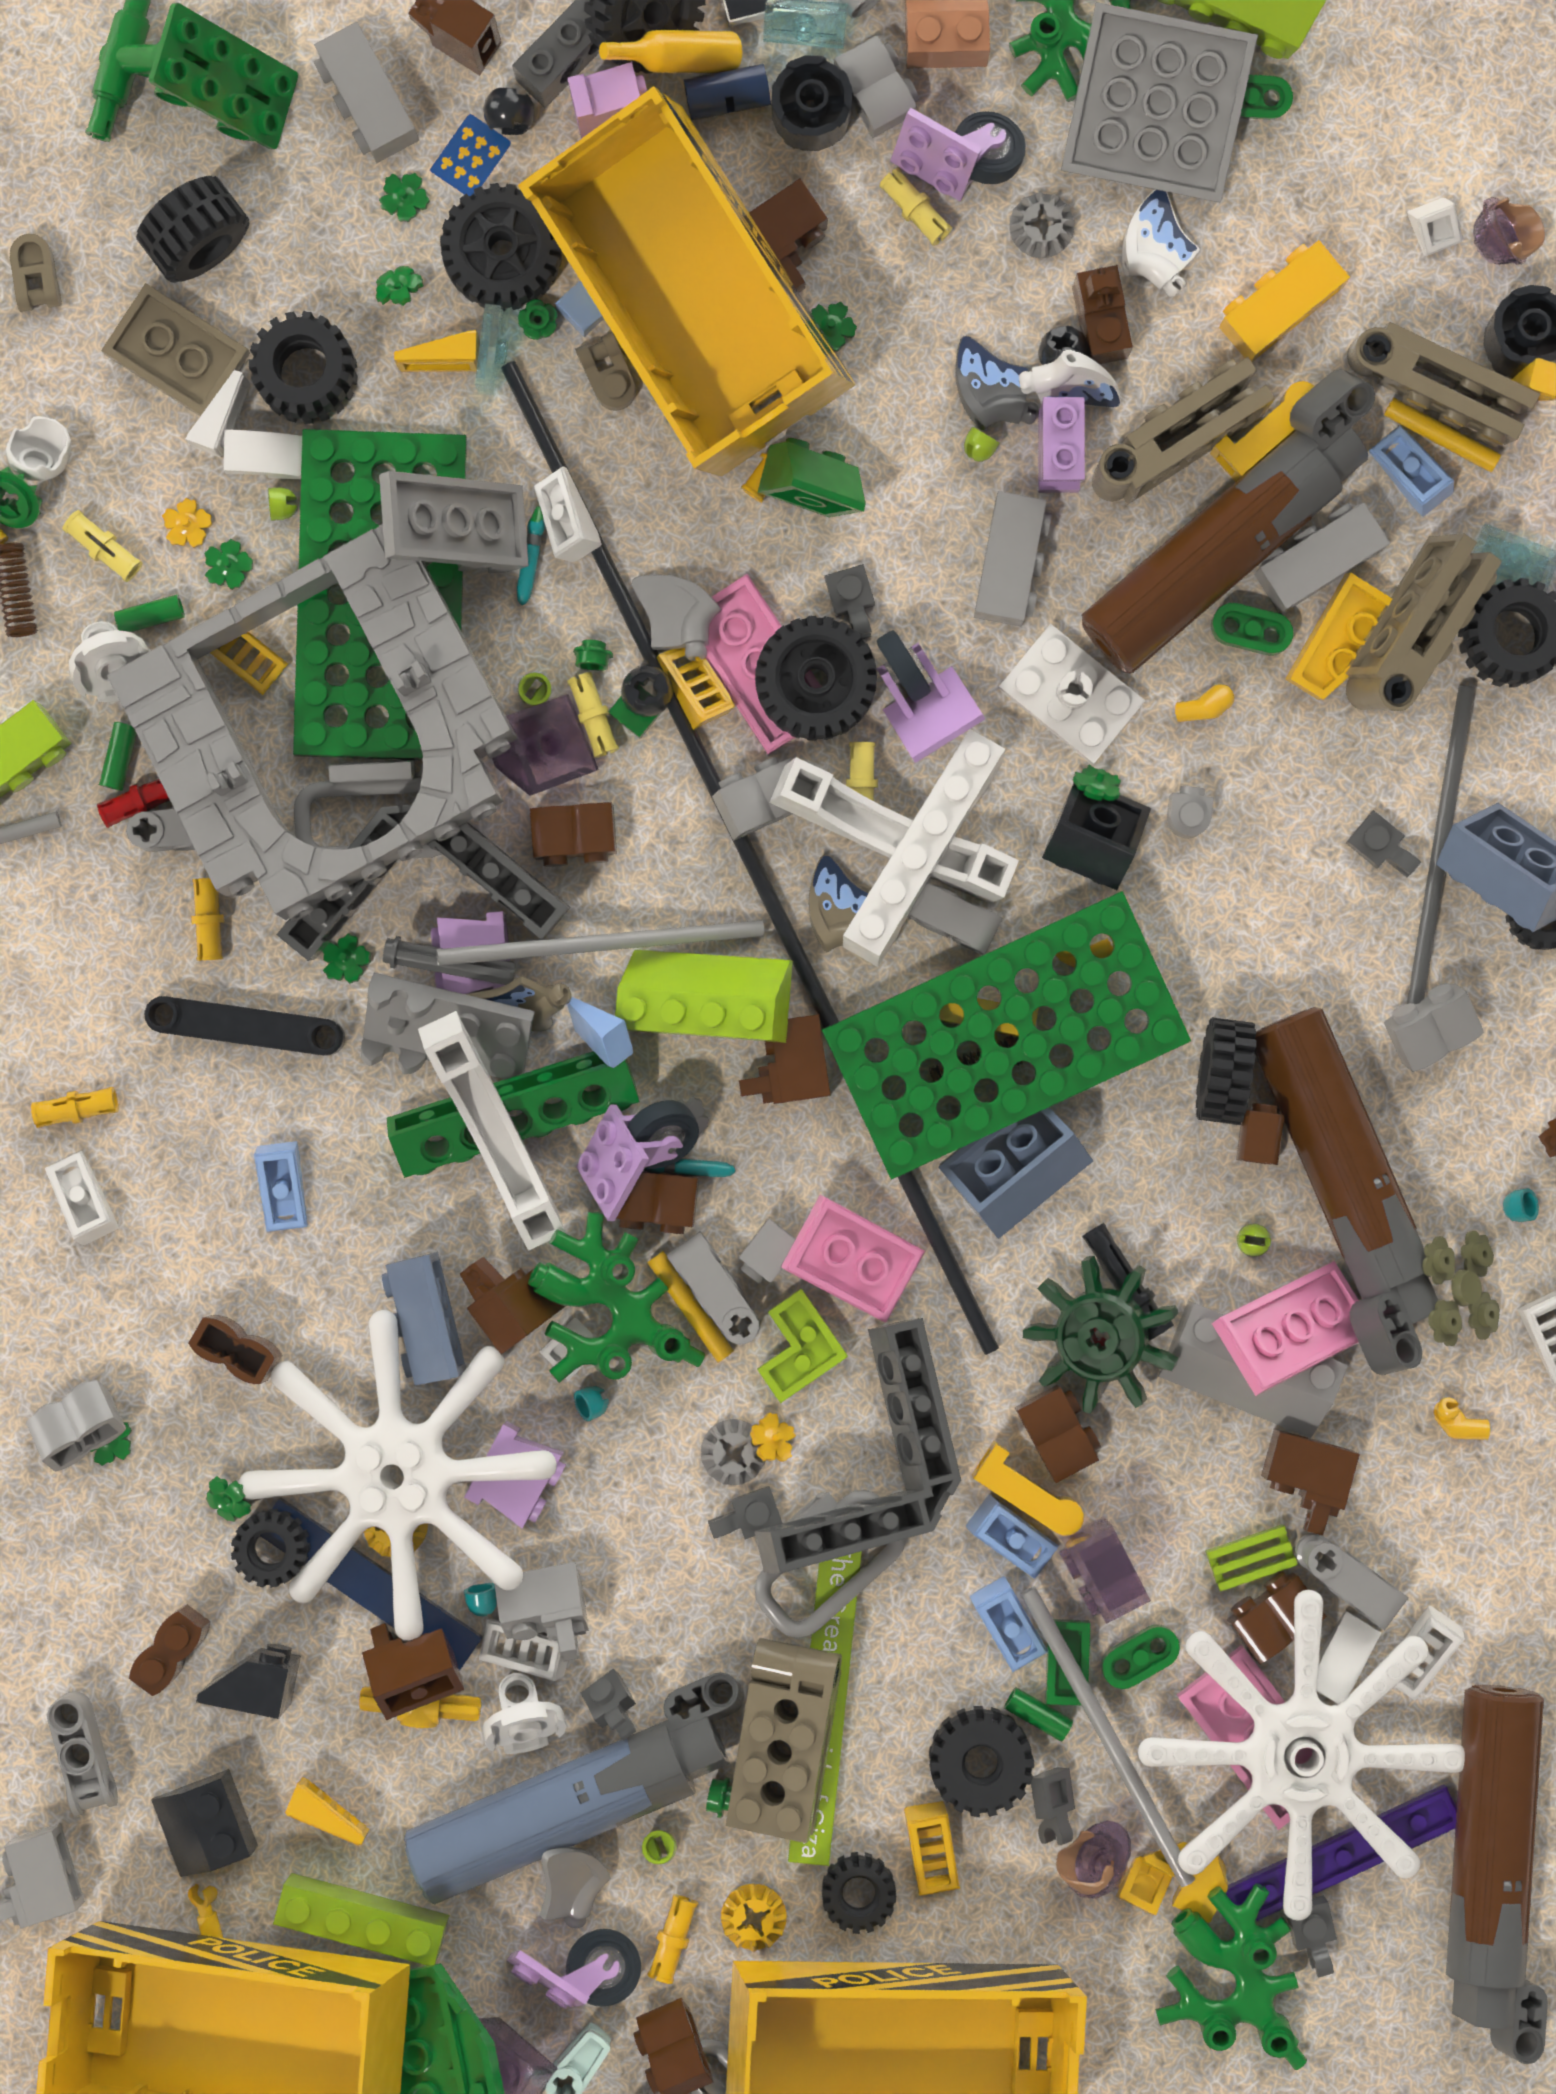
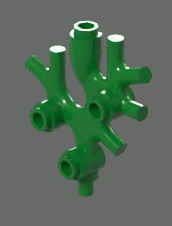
M1016 0V2H1038L1044 5L1047 12L1041 13L1033 19L1029 34L1009 42V48L1014 58L1031 51L1041 56V62L1035 71L1021 84V87L1028 95L1034 96L1048 80L1054 79L1058 82L1066 101L1075 100L1078 86L1064 58V51L1068 47H1075L1079 50L1084 60L1091 24L1083 21L1076 15L1074 11L1075 0ZM1109 0L1111 5L1131 9V0ZM1048 28L1052 31V33L1046 34L1043 33L1040 29Z
M588 1212L586 1233L582 1239H576L558 1229L554 1232L550 1244L586 1262L590 1267V1272L585 1278H579L550 1262L546 1265L539 1262L533 1269L528 1284L534 1287L533 1291L560 1305L581 1307L597 1303L605 1305L609 1308L613 1320L609 1330L598 1338L584 1337L553 1320L549 1323L545 1336L563 1344L567 1349L566 1356L549 1370L558 1383L563 1381L575 1369L588 1364L594 1365L600 1373L609 1379L617 1380L625 1377L632 1366V1359L628 1349L635 1344L648 1345L655 1355L665 1361L679 1363L681 1360H684L696 1367L702 1364L705 1358L704 1352L691 1346L690 1339L685 1337L682 1332L671 1325L660 1324L652 1316V1304L669 1290L663 1281L657 1278L645 1289L637 1292L626 1288V1285L632 1281L635 1275V1266L630 1256L639 1241L638 1238L624 1232L615 1249H605L602 1244L604 1214L599 1212ZM617 1264H622V1272L618 1276H613V1268ZM669 1338H673V1346L665 1350V1342ZM615 1356H619L618 1365L610 1368V1360Z
M1255 1883L1245 1902L1241 1905H1235L1222 1888L1218 1886L1211 1890L1207 1897L1233 1928L1234 1937L1231 1940H1221L1198 1912H1193L1190 1908L1177 1914L1172 1920L1171 1925L1174 1927L1173 1934L1194 1958L1207 1966L1224 1969L1233 1974L1236 1979L1235 1990L1229 1997L1222 2000L1206 1998L1194 1986L1179 1966H1175L1169 1970L1166 1977L1180 1993L1181 1998L1176 2004L1155 2009L1159 2024L1161 2026L1180 2020L1195 2021L1200 2024L1206 2045L1213 2050L1223 2051L1234 2044L1236 2040V2025L1239 2023H1249L1257 2028L1262 2047L1268 2055L1277 2058L1285 2057L1294 2070H1299L1306 2064L1307 2058L1297 2047L1299 2040L1293 2034L1288 2019L1281 2013L1276 2012L1273 2005L1274 1997L1277 1994L1299 1988L1295 1973L1290 1972L1279 1976H1270L1262 1972L1263 1969L1269 1968L1276 1960L1277 1951L1274 1944L1292 1931V1929L1282 1916L1266 1928L1256 1924L1258 1912L1270 1893L1262 1885ZM1258 1949H1264L1261 1952L1254 1953ZM1219 2030H1222V2031H1223V2032H1221V2033L1214 2034L1215 2032H1217V2031H1219Z

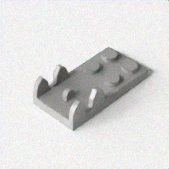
M394 471L379 474L385 558L457 564L459 571L488 567V573H503L528 567L523 485Z
M374 972L368 987L365 1026L361 1044V1058L366 1065L372 1066L382 1061L386 1053L394 1052L399 1055L398 1066L402 1074H412L418 1071L425 1063V1060L430 1061L423 1048L418 1029L457 1011L489 1076L508 1079L525 1072L535 1011Z

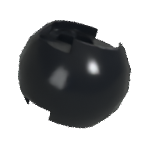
M496 88L485 99L483 107L484 119L491 130L498 128L502 129L501 131L504 135H522L531 127L535 112L534 104L527 93L521 95L517 94L514 88Z
M1061 326L1052 329L1041 339L1038 350L1039 360L1042 365L1051 363L1065 350H1072L1089 357L1088 342L1084 334L1072 326Z
M651 665L638 666L629 671L623 679L621 686L622 701L627 709L635 715L642 717L656 716L663 712L670 704L673 695L672 682L668 675L660 668ZM649 681L653 682L654 691L657 693L656 697L648 696L645 701L640 700L641 695L636 689L637 686H646Z

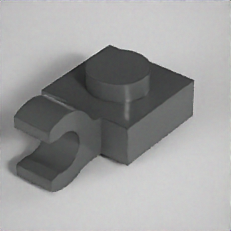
M864 564L824 575L835 616L839 617L848 614L852 630H856L862 636V639L871 637L870 632L872 631L865 609L875 606V601Z
M1374 810L1346 842L1348 846L1376 869L1386 860L1406 878L1421 863L1413 854L1398 846L1405 835Z
M770 1486L731 1499L735 1511L708 1520L714 1539L741 1528L746 1540L755 1536L754 1531L783 1524Z
M613 1668L583 1690L581 1695L594 1720L602 1728L609 1725L612 1730L616 1729L618 1735L624 1741L636 1732V1728L626 1712L636 1703L623 1678Z
M1056 1767L1033 1776L1031 1788L1036 1819H1044L1038 1829L1041 1843L1046 1844L1057 1840L1058 1845H1063L1071 1842L1073 1839V1831L1067 1812L1075 1809L1070 1769Z
M1324 1895L1312 1898V1911L1306 1919L1297 1921L1287 1917L1288 1924L1292 1929L1290 1933L1293 1945L1297 1951L1307 1948L1310 1966L1312 1969L1315 1968L1318 1978L1334 1973L1333 1964L1325 1943L1337 1940L1329 1903Z

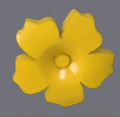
M185 498L183 502L178 503V512L170 508L165 510L162 518L165 521L164 526L167 529H171L166 536L171 545L185 546L187 540L193 548L203 545L207 534L202 529L212 526V516L206 513L204 509L197 510V503L194 499Z
M767 1413L764 1418L759 1420V1425L755 1424L752 1426L750 1432L752 1443L755 1446L759 1445L757 1456L763 1461L777 1459L780 1462H784L792 1457V1445L787 1441L792 1440L796 1436L794 1427L788 1426L786 1422L779 1423L777 1413Z

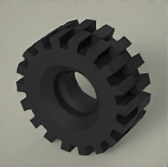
M1210 1018L1209 1025L1206 1028V1037L1203 1040L1200 1069L1198 1071V1085L1196 1087V1117L1198 1120L1241 1125V1122H1243L1244 1113H1246L1248 1107L1247 1101L1250 1099L1251 1082H1253L1254 1076L1253 1066L1256 1055H1254L1256 1049V1029L1254 1023Z
M973 1706L974 1710L965 1711V1708L956 1711L957 1715L952 1719L948 1716L942 1722L943 1727L940 1730H936L933 1735V1744L929 1748V1766L932 1780L944 1801L952 1803L955 1810L963 1813V1810L969 1811L970 1815L974 1817H980V1813L987 1812L989 1817L998 1815L997 1810L1004 1808L1008 1811L1014 1807L1012 1802L1016 1798L1021 1801L1026 1794L1025 1787L1027 1784H1031L1033 1778L1031 1773L1032 1768H1034L1032 1749L1025 1732L1010 1715L1007 1714L1005 1716L1001 1714L999 1709L991 1707V1710L983 1709V1706ZM978 1746L992 1749L997 1756L995 1771L983 1778L971 1775L965 1767V1759L968 1752Z

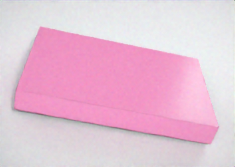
M820 1194L781 1268L886 1323L925 1251Z

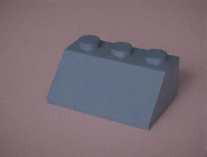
M1496 803L1452 826L1436 862L1437 866L1446 871L1453 880L1465 884L1481 895V898L1486 903L1498 907L1511 916L1518 925L1530 929L1532 932L1556 920L1555 840L1500 803Z
M1048 1107L962 1147L938 1168L978 1217L999 1239L1091 1164L1093 1159L1070 1128Z
M438 1252L387 1264V1273L382 1274V1283L386 1297L394 1298L397 1311L394 1315L397 1318L398 1338L403 1337L407 1352L401 1354L406 1378L413 1377L414 1385L416 1386L461 1376L466 1369Z

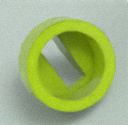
M971 427L963 445L964 451L969 458H973L974 461L983 462L994 454L1000 443L980 430Z
M281 487L268 488L271 521L288 519L295 514L298 507L286 504V502L297 499L292 491Z
M541 673L526 674L518 683V695L528 705L536 706L543 704L551 694L550 681ZM537 679L542 684L534 692L532 698L529 699L525 694Z
M1259 1224L1245 1225L1237 1235V1245L1241 1252L1252 1257L1261 1256L1266 1253L1271 1244V1236L1268 1230ZM1245 1236L1265 1238V1244L1261 1246L1245 1243Z
M652 1831L643 1840L642 1852L650 1863L657 1865L668 1863L676 1854V1841L667 1831ZM660 1836L668 1854L663 1858L655 1839Z

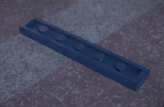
M281 1497L272 1508L278 1509V1512L288 1511L292 1513L290 1517L294 1520L299 1518L302 1521V1524H300L303 1530L307 1529L309 1534L306 1538L307 1543H310V1551L307 1552V1557H309L307 1562L333 1534ZM267 1532L260 1535V1537L286 1553L285 1542L278 1534ZM352 1546L326 1582L394 1628L392 1573ZM419 1592L423 1619L422 1634L431 1633L442 1628L454 1651L460 1671L483 1636Z

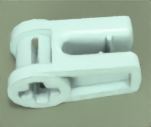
M594 2023L587 2024L551 2064L547 2073L546 2093L582 2094L610 2051V2036ZM568 2075L572 2077V2086L569 2084H565L562 2088L557 2086L558 2077L562 2080Z

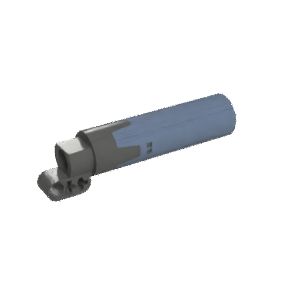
M714 1673L674 1690L667 1696L663 1708L668 1720L637 1732L624 1741L621 1739L407 1830L404 1836L405 1852L414 1879L420 1886L423 1896L435 1905L539 1861L547 1850L572 1847L694 1795L696 1790L693 1779L730 1764L724 1744L714 1722L740 1709L744 1701L743 1688L727 1673ZM722 1684H730L733 1689L731 1699L724 1704L715 1703L713 1695L716 1688ZM700 1693H702L703 1699L705 1703L710 1707V1710L706 1711V1709L699 1704L703 1702L702 1699L698 1696ZM683 1701L694 1706L688 1710L690 1717L687 1719L676 1714L682 1710L681 1703Z

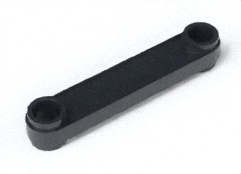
M159 996L152 999L146 1005L144 1011L147 1025L152 1030L165 1034L322 1056H332L338 1053L345 1043V1032L342 1026L333 1020L168 996ZM167 1003L173 1010V1017L169 1024L160 1026L155 1019V1012L160 1005ZM324 1026H330L336 1034L335 1043L328 1049H322L316 1041L317 1032Z

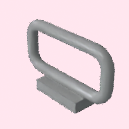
M415 760L347 762L329 765V781H320L307 785L299 792L295 799V836L304 843L318 848L347 849L350 845L324 847L314 842L310 819V806L312 802L318 798L418 793L422 776L415 777ZM425 844L422 846L423 851L414 858H432L443 854Z
M859 1490L849 1493L839 1502H836L829 1492H820L787 1522L879 1498V1496L874 1492ZM906 1539L889 1543L886 1548L803 1621L792 1620L771 1594L772 1583L781 1574L764 1573L763 1570L761 1571L754 1587L756 1601L776 1628L786 1636L794 1638L808 1637L817 1632L896 1561L904 1550Z

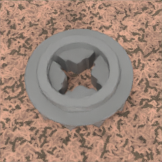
M1041 191L1035 195L1024 197L1013 209L1009 224L1010 234L1015 245L1023 253L1031 257L1049 258L1055 256L1068 246L1073 237L1075 220L1073 219L1070 205L1065 204L1059 199L1057 194H1043ZM1040 209H1043L1046 221H1053L1055 225L1048 227L1045 240H1042L1039 228L1030 225V223L1037 221Z
M729 1419L717 1423L707 1432L701 1445V1461L709 1476L722 1484L742 1485L758 1475L765 1461L757 1456L759 1445L755 1446L752 1443L750 1432L753 1425L743 1420ZM722 1438L732 1446L738 1443L741 1444L744 1440L747 1441L741 1451V1456L746 1466L737 1463L734 1459L720 1465L726 1454V1450L723 1447L724 1444L720 1441Z

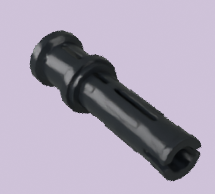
M1102 1223L1084 1234L1082 1238L1091 1248L1115 1289L1120 1291L1126 1276L1133 1269L1113 1240L1105 1223ZM1141 1284L1135 1291L1132 1299L1140 1306L1144 1313L1158 1309L1153 1300L1155 1297L1154 1292L1149 1290L1148 1287L1144 1288ZM1172 1321L1165 1325L1150 1327L1149 1341L1174 1326Z

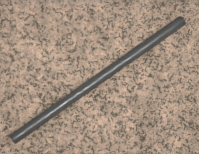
M1458 686L1407 1004H1418L1425 998L1445 871L1437 866L1436 862L1453 826L1475 688L1471 686Z

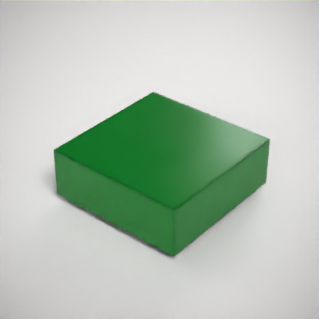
M637 686L636 689L641 695L640 700L645 701L648 696L654 697L642 686ZM621 696L608 711L612 717L639 739L642 738L661 714L659 713L651 717L635 715L627 709Z

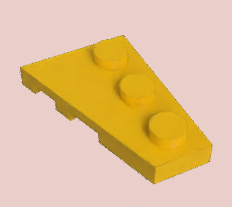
M1351 572L1345 573L1285 680L1317 700H1324L1349 677L1346 674L1350 668L1348 666L1352 659L1355 660L1357 650L1361 645L1365 644L1366 641L1364 639L1371 628L1377 625L1379 615L1385 606H1389L1392 598Z

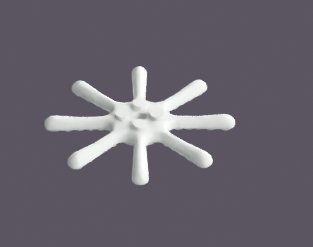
M379 1310L373 1313L369 1319V1335L379 1404V1417L376 1423L366 1428L354 1424L294 1364L288 1361L280 1362L271 1372L273 1385L342 1442L345 1449V1459L339 1467L333 1469L247 1471L241 1475L238 1483L243 1485L245 1498L251 1500L332 1490L341 1492L348 1499L350 1512L347 1519L289 1584L290 1596L300 1603H309L313 1600L366 1529L379 1527L384 1530L391 1542L394 1629L399 1638L410 1641L420 1637L423 1632V1619L412 1541L413 1533L419 1525L429 1523L438 1527L500 1588L511 1591L516 1589L523 1579V1571L516 1562L450 1509L446 1500L448 1489L454 1483L463 1481L546 1480L554 1475L557 1463L553 1454L545 1450L455 1460L448 1457L442 1447L444 1433L501 1371L505 1364L504 1355H501L494 1346L483 1347L429 1419L419 1424L411 1423L404 1417L401 1409L397 1318L388 1310ZM392 1465H396L402 1470L404 1475L402 1485L392 1481L390 1477Z
M1303 1590L1295 1597V1688L1291 1698L1283 1704L1276 1705L1268 1702L1207 1632H1195L1186 1641L1185 1647L1188 1655L1253 1718L1254 1730L1249 1738L1242 1742H1219L1150 1737L1144 1739L1138 1748V1757L1141 1763L1149 1767L1241 1765L1252 1774V1784L1248 1792L1180 1851L1178 1855L1179 1866L1188 1874L1196 1875L1202 1872L1266 1806L1276 1804L1281 1805L1287 1810L1290 1823L1283 1909L1287 1917L1297 1921L1306 1919L1312 1911V1818L1319 1808L1328 1805L1338 1808L1398 1877L1408 1879L1416 1875L1421 1865L1418 1855L1355 1795L1352 1790L1353 1777L1361 1769L1369 1767L1458 1773L1463 1770L1465 1761L1464 1748L1459 1744L1365 1745L1360 1743L1354 1735V1725L1358 1718L1426 1660L1429 1652L1428 1647L1420 1637L1409 1636L1403 1639L1343 1702L1330 1706L1320 1701L1316 1688L1323 1599L1314 1590ZM1312 1748V1756L1307 1762L1303 1764L1295 1763V1756L1300 1749Z

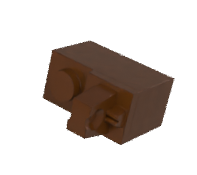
M416 0L408 13L410 19L429 35L432 46L479 76L502 43L495 15L473 0Z
M799 178L750 211L749 214L798 292H801L806 288V283L797 270V267L802 264V260L798 256V248L803 246L805 250H808L822 241L825 237L823 231L827 229L828 218L801 178Z
M1118 265L1077 273L1072 290L1080 330L1088 342L1089 358L1098 364L1128 359L1133 345L1125 311L1126 304Z
M819 1014L789 1018L786 1043L764 1041L766 1056L775 1054L776 1062L768 1063V1066L758 1067L759 1077L738 1080L741 1097L762 1094L763 1104L772 1102L773 1104L831 1096Z
M482 1257L464 1269L460 1276L475 1300L474 1303L467 1307V1310L502 1355L566 1306L552 1302L533 1291L534 1287L528 1284L533 1269L526 1274L520 1268L504 1279Z
M1274 1428L1261 1476L1271 1481L1269 1487L1271 1489L1294 1495L1295 1488L1300 1489L1298 1493L1302 1497L1300 1507L1308 1509L1303 1529L1307 1532L1323 1536L1329 1515L1337 1517L1340 1509L1345 1510L1360 1454L1351 1449Z
M386 1623L370 1629L374 1648L362 1652L373 1698L386 1720L464 1690L454 1651L442 1628L431 1633H424L420 1637L405 1643L401 1638L393 1639Z

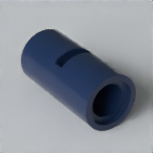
M764 64L683 79L691 121L771 105Z

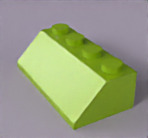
M1157 0L1167 5L1176 4L1188 10V14L1199 22H1212L1222 28L1258 35L1256 45L1261 46V51L1264 54L1276 59H1289L1299 49L1326 0Z
M634 950L617 987L615 1016L625 1020L627 1030L634 1032L786 1043L793 961Z

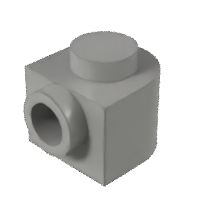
M1181 786L1180 793H1172L1169 796L1167 823L1170 830L1178 837L1194 838L1208 828L1212 818L1214 797L1204 796V788Z

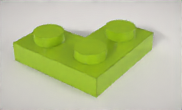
M802 1288L768 1311L790 1346L758 1367L757 1370L778 1401L782 1403L846 1359L848 1355Z

